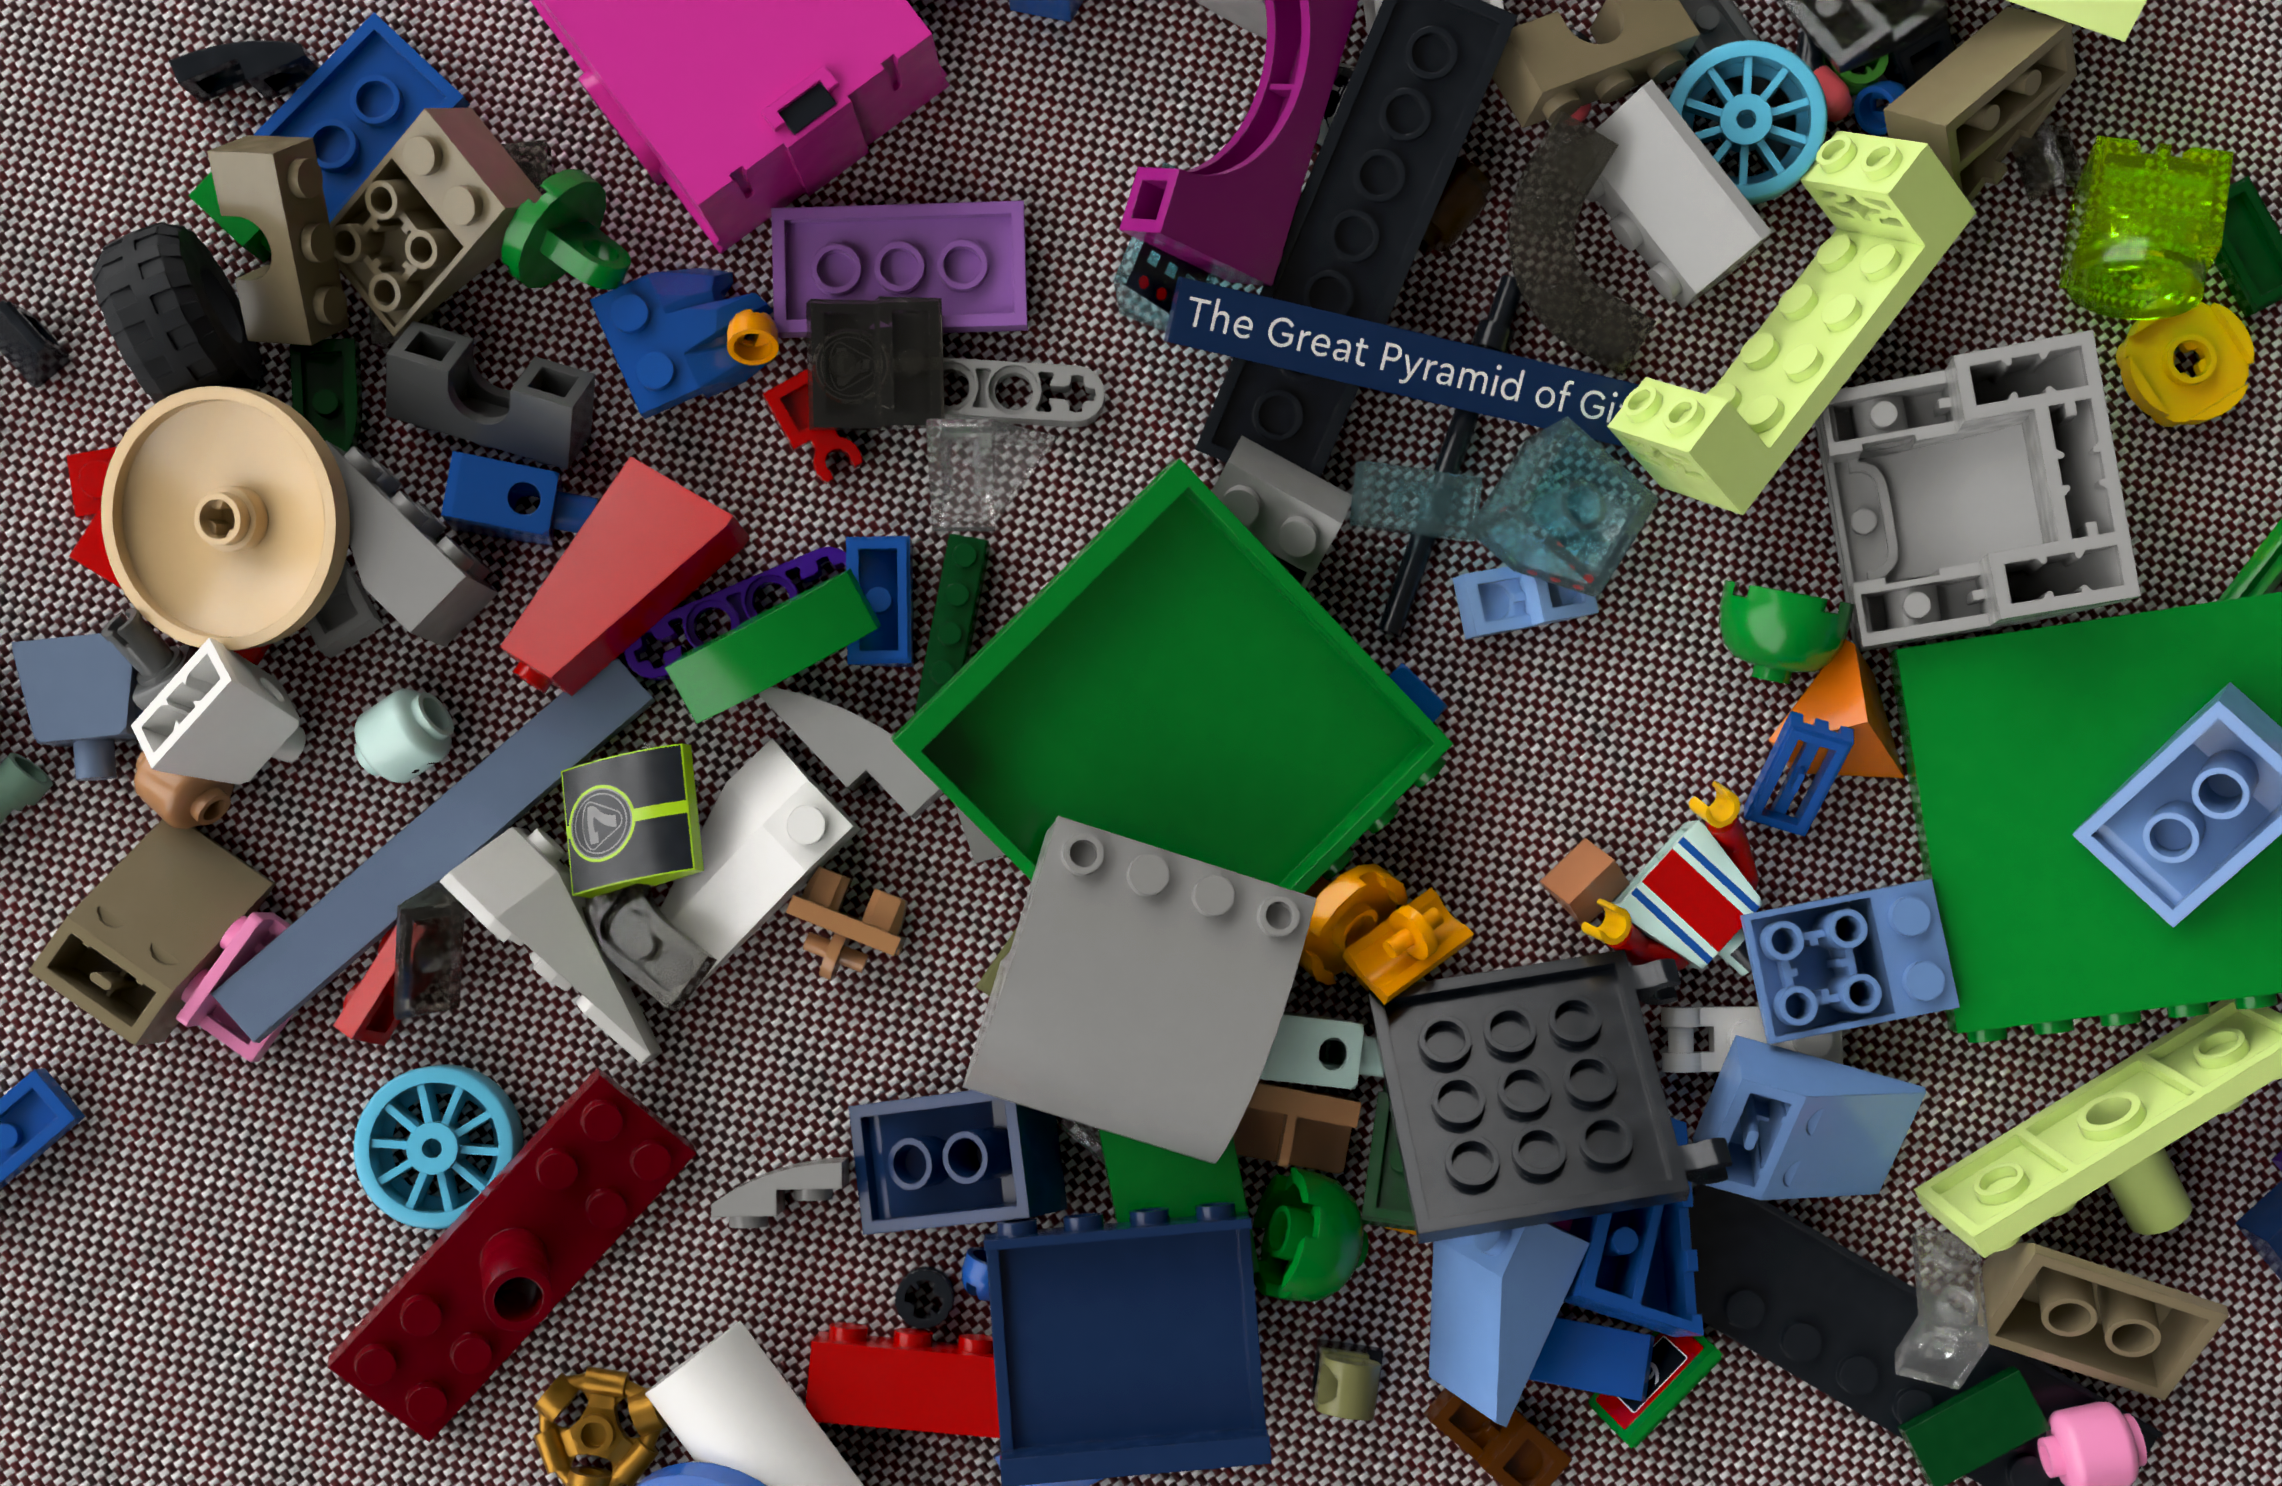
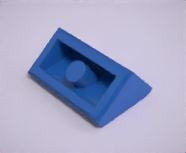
M846 537V570L851 568L881 623L878 629L847 646V664L914 667L913 543L911 537Z

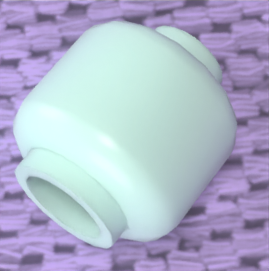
M404 688L399 689L360 714L357 718L354 728L357 743L354 748L356 758L360 765L371 775H380L390 782L407 783L449 754L452 742L451 734H453L454 730L453 720L445 706L432 694L427 692L419 693L415 690Z

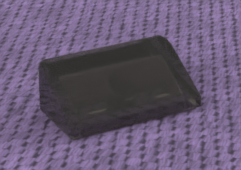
M440 880L397 905L393 1015L396 1020L460 1008L465 906L439 882Z

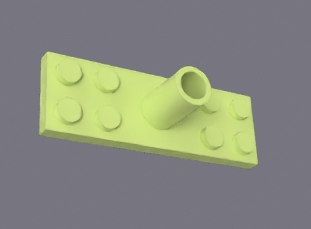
M2234 999L2219 1001L2209 1008V1014L2193 1017L1916 1187L1914 1191L1925 1211L1984 1258L1994 1252L2012 1247L2020 1240L2023 1234L2049 1218L2069 1212L2074 1208L2077 1201L2106 1183L2129 1228L2133 1232L2142 1235H2155L2172 1230L2189 1217L2192 1212V1202L2165 1147L2218 1114L2236 1109L2243 1103L2244 1098L2273 1080L2282 1079V1014L2269 1007L2236 1009Z

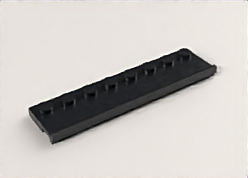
M1697 1184L1693 1190V1207L1689 1208L1691 1245L1692 1250H1697L1699 1270L1694 1271L1697 1314H1702L1703 1322L1900 1438L1904 1439L1898 1426L2010 1366L2020 1370L2047 1421L2052 1412L2098 1401L2109 1402L2037 1359L1977 1340L1976 1326L1971 1320L1765 1200H1757ZM2116 1406L2122 1412V1414L2128 1413L2127 1411ZM2133 1416L2143 1434L2148 1456L2157 1437L2161 1439L2164 1433ZM2046 1432L1965 1475L1982 1486H2064L2059 1477L2050 1478L2042 1466L2037 1442L2039 1438L2046 1437Z

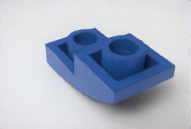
M1556 1317L1528 1380L1646 1402L1655 1336Z

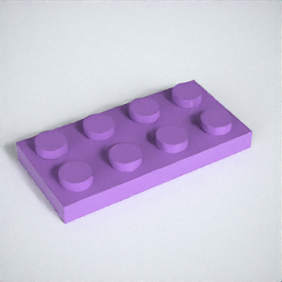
M1024 201L771 208L773 307L778 338L808 337V305H889L937 302L938 333L1028 331ZM875 323V324H874L871 328H869L868 330H878V329H888V328H886V327H884V326H882V325H880V324H878V323ZM842 329L834 331L825 337H831L843 332L858 333L864 336L869 334L854 329Z

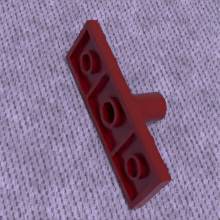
M597 1067L330 1354L327 1368L430 1442L696 1155L694 1145Z

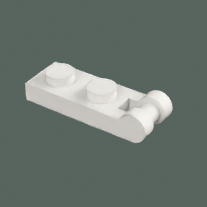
M1759 1006L1661 1007V1027H1668V1052H1662V1072H1720L1735 1035L1767 1043ZM1693 1027H1708L1709 1051H1694ZM1842 1030L1770 1044L1843 1064Z

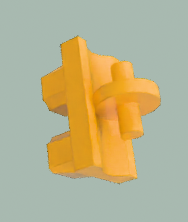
M1431 887L1407 905H1402L1389 918L1344 950L1342 958L1354 970L1356 980L1367 992L1371 990L1385 1005L1469 944L1474 933L1449 913L1439 895Z

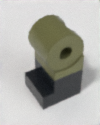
M1318 1339L1310 1398L1316 1410L1338 1418L1362 1421L1374 1420L1383 1360L1382 1348Z

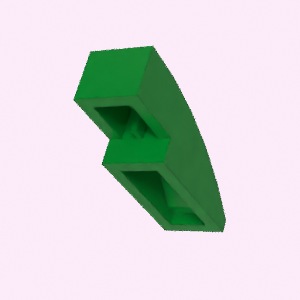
M850 568L684 653L666 666L665 669L693 719L698 724L839 651L878 629L881 623Z

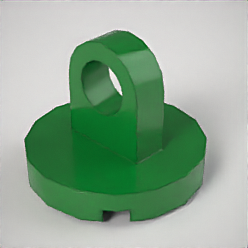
M566 169L549 176L540 185L547 192L536 203L529 198L524 203L522 202L506 229L501 248L502 262L509 267V270L506 271L527 288H542L557 281L566 272L581 282L595 288L605 290L619 288L622 286L631 265V257L621 245L599 230L606 210V191L596 180L582 170Z

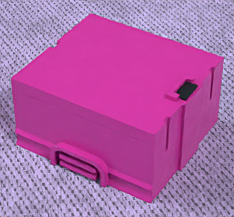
M530 0L537 9V12L584 74L577 79L585 91L591 96L628 148L647 170L655 184L659 186L666 181L720 254L772 217L771 208H784L805 192L808 196H811L869 153L868 145L950 86L945 79L947 74L938 61L933 34L907 0Z

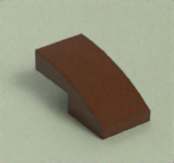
M1444 1388L1423 1413L1433 1425L1474 1458L1502 1486H1551L1573 1460L1516 1408L1507 1427L1495 1423Z

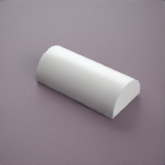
M741 1321L681 1363L645 1393L695 1462L727 1466L741 1471L767 1486H864Z

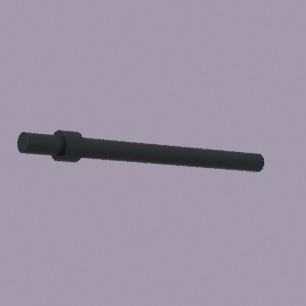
M1508 275L1501 277L1486 320L1479 321L1471 345L1503 353L1509 352L1515 335V331L1510 327L1525 287L1524 281ZM1457 408L1454 410L1377 629L1380 632L1398 638L1402 637L1477 424L1479 413Z

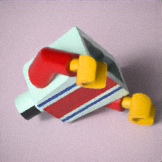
M1718 781L1712 782V786L1716 790V798L1710 806H1707L1695 796L1689 801V808L1705 820L1706 826L1699 820L1685 822L1612 902L1602 898L1597 900L1596 903L1602 906L1605 911V918L1599 927H1595L1585 921L1581 925L1584 933L1606 943L1614 951L1625 950L1627 961L1631 965L1636 966L1659 959L1670 958L1675 959L1678 971L1683 970L1686 966L1694 969H1703L1719 954L1741 976L1751 971L1740 915L1754 913L1761 907L1763 902L1755 891L1760 879L1749 839L1737 816L1740 811L1739 798Z

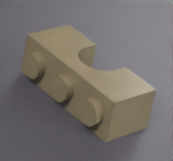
M1606 0L1589 29L1598 44L1586 42L1573 34L1558 11L1515 26L1511 31L1492 79L1522 128L1544 120H1548L1549 123L1560 122L1575 113L1581 106L1600 100L1603 104L1613 102L1625 95L1632 87L1648 82L1651 79L1655 84L1664 83L1676 76L1685 67V57L1700 35L1679 0Z
M248 135L208 150L207 153L221 216H236L250 220L264 233L271 249V263L235 279L247 340L312 346L349 327L347 298L342 289L338 263L334 256L335 237L330 228L322 187L323 175L317 161L313 138Z

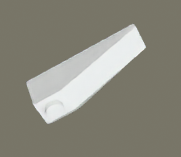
M772 738L726 782L700 831L704 871L674 881L633 959L634 964L676 1007H679L814 875L819 866L823 867L861 830L847 813L775 739Z
M511 827L449 871L439 881L503 943L510 939L519 946L527 945L533 951L529 956L534 963L533 969L549 984L553 982L564 991H568L572 986L582 994L576 1000L580 1010L640 1064L653 1061L662 1052L585 898L572 896L570 871L559 861L566 854L565 851L546 832L540 828H536L531 833L528 829Z

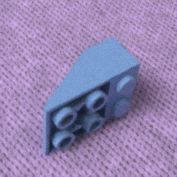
M1932 879L1906 882L1740 915L1767 1044H1775L1960 1007Z
M1735 1035L1692 1137L1693 1143L1711 1138H1725L1732 1160V1166L1726 1167L1728 1180L1706 1184V1186L1757 1200L1879 1194L1926 1094L1925 1087Z

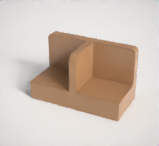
M1259 1079L1250 1103L1233 1135L1237 1155L1276 1162L1277 1166L1288 1167L1289 1164L1340 1174L1344 1171L1351 1129L1357 1128L1361 1102L1352 1097Z

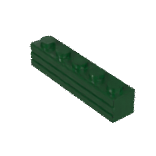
M949 533L915 713L969 661L991 547L988 540Z

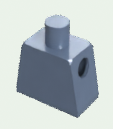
M101 633L12 642V652L33 736L37 743L57 747L73 746L76 781L117 778L114 742L138 740L131 727L133 722L143 712L134 703L132 698L138 683L136 680L138 671Z

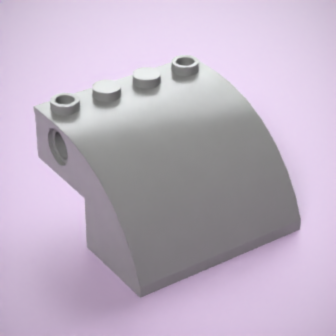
M2093 330L1953 355L1947 368L1942 371L1840 389L1815 421L1845 602L1854 604L1850 623L1852 643L1857 646L1860 652L2008 627L2099 608L2141 596Z
M1057 816L1056 821L1046 831L1010 953L1000 962L963 1088L1216 1164L1236 1132L1265 1067L1289 998L1317 898Z

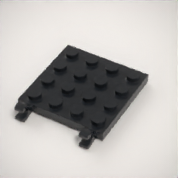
M1625 950L1605 952L1418 982L1411 985L1385 1005L1371 990L1368 991V1005L1418 1244L1687 1201L1690 1193L1688 1181L1706 1185L1728 1180L1726 1167L1732 1166V1160L1725 1138H1711L1697 1143L1678 1146L1639 1001L1648 1005H1663L1677 1001L1675 986H1679L1681 980L1675 959H1659L1629 967Z

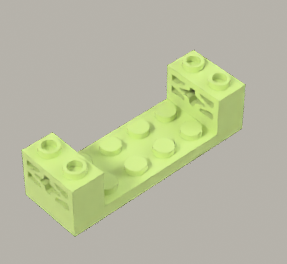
M1837 130L1831 139L1820 147L1816 154V160L1799 180L1836 227L1831 237L1819 247L1814 259L1793 286L1782 295L1773 312L1755 335L1744 344L1740 354L1718 383L1706 394L1645 377L1640 385L1626 397L1622 408L1607 426L1660 487L1740 515L1745 514L1977 213L1928 143Z

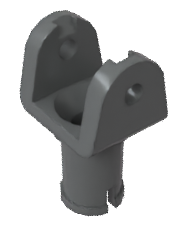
M136 608L126 609L125 615L122 612L117 614L105 625L101 633L138 671L136 677L138 683L132 698L134 703L143 711L199 649L187 644L179 648L177 646L169 647L141 617V613Z

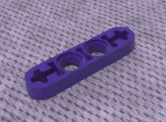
M834 547L816 549L670 611L624 651L626 662L634 672L646 679L654 681L670 679L665 667L686 653V648L679 645L667 650L663 654L665 664L658 668L649 660L641 661L640 654L648 650L647 638L654 636L662 643L677 639L681 636L673 627L675 624L683 621L685 637L691 646L696 648L704 644L698 636L697 623L701 615L708 610L719 609L725 611L730 617L732 630L744 621L758 615L755 599L762 588L772 584L781 585L789 593V598L800 594L796 585L789 578L792 574L800 572L801 580L805 584L822 575L820 565L824 562L830 561L836 569L846 567V552Z

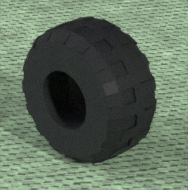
M159 222L128 233L102 248L103 251L94 263L92 271V281L95 284L98 304L103 312L109 332L120 350V354L137 378V382L145 393L154 400L155 404L172 394L197 387L224 386L256 391L264 378L260 350L256 342L247 340L240 302L228 278L212 256L210 250L198 239L191 229H186L185 226Z

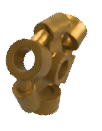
M588 1366L586 1373L566 1376L564 1373H561L533 1407L539 1414L540 1430L533 1436L547 1474L555 1472L565 1486H623L624 1484L633 1486L659 1454L655 1445L661 1430L667 1428V1423L645 1395L651 1387L645 1388L630 1381L629 1372ZM581 1390L588 1399V1405L582 1416L571 1427L558 1425L555 1420ZM624 1398H627L629 1413L640 1437H629L619 1421L617 1405ZM577 1455H596L611 1461L612 1472L598 1467H572V1463Z

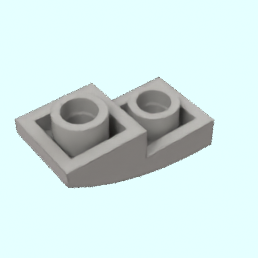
M849 1157L805 1161L759 1175L739 1185L712 1203L711 1217H729L730 1228H761L768 1226V1216H778L785 1210V1190H794V1200L796 1201L833 1199V1189H842L849 1183Z

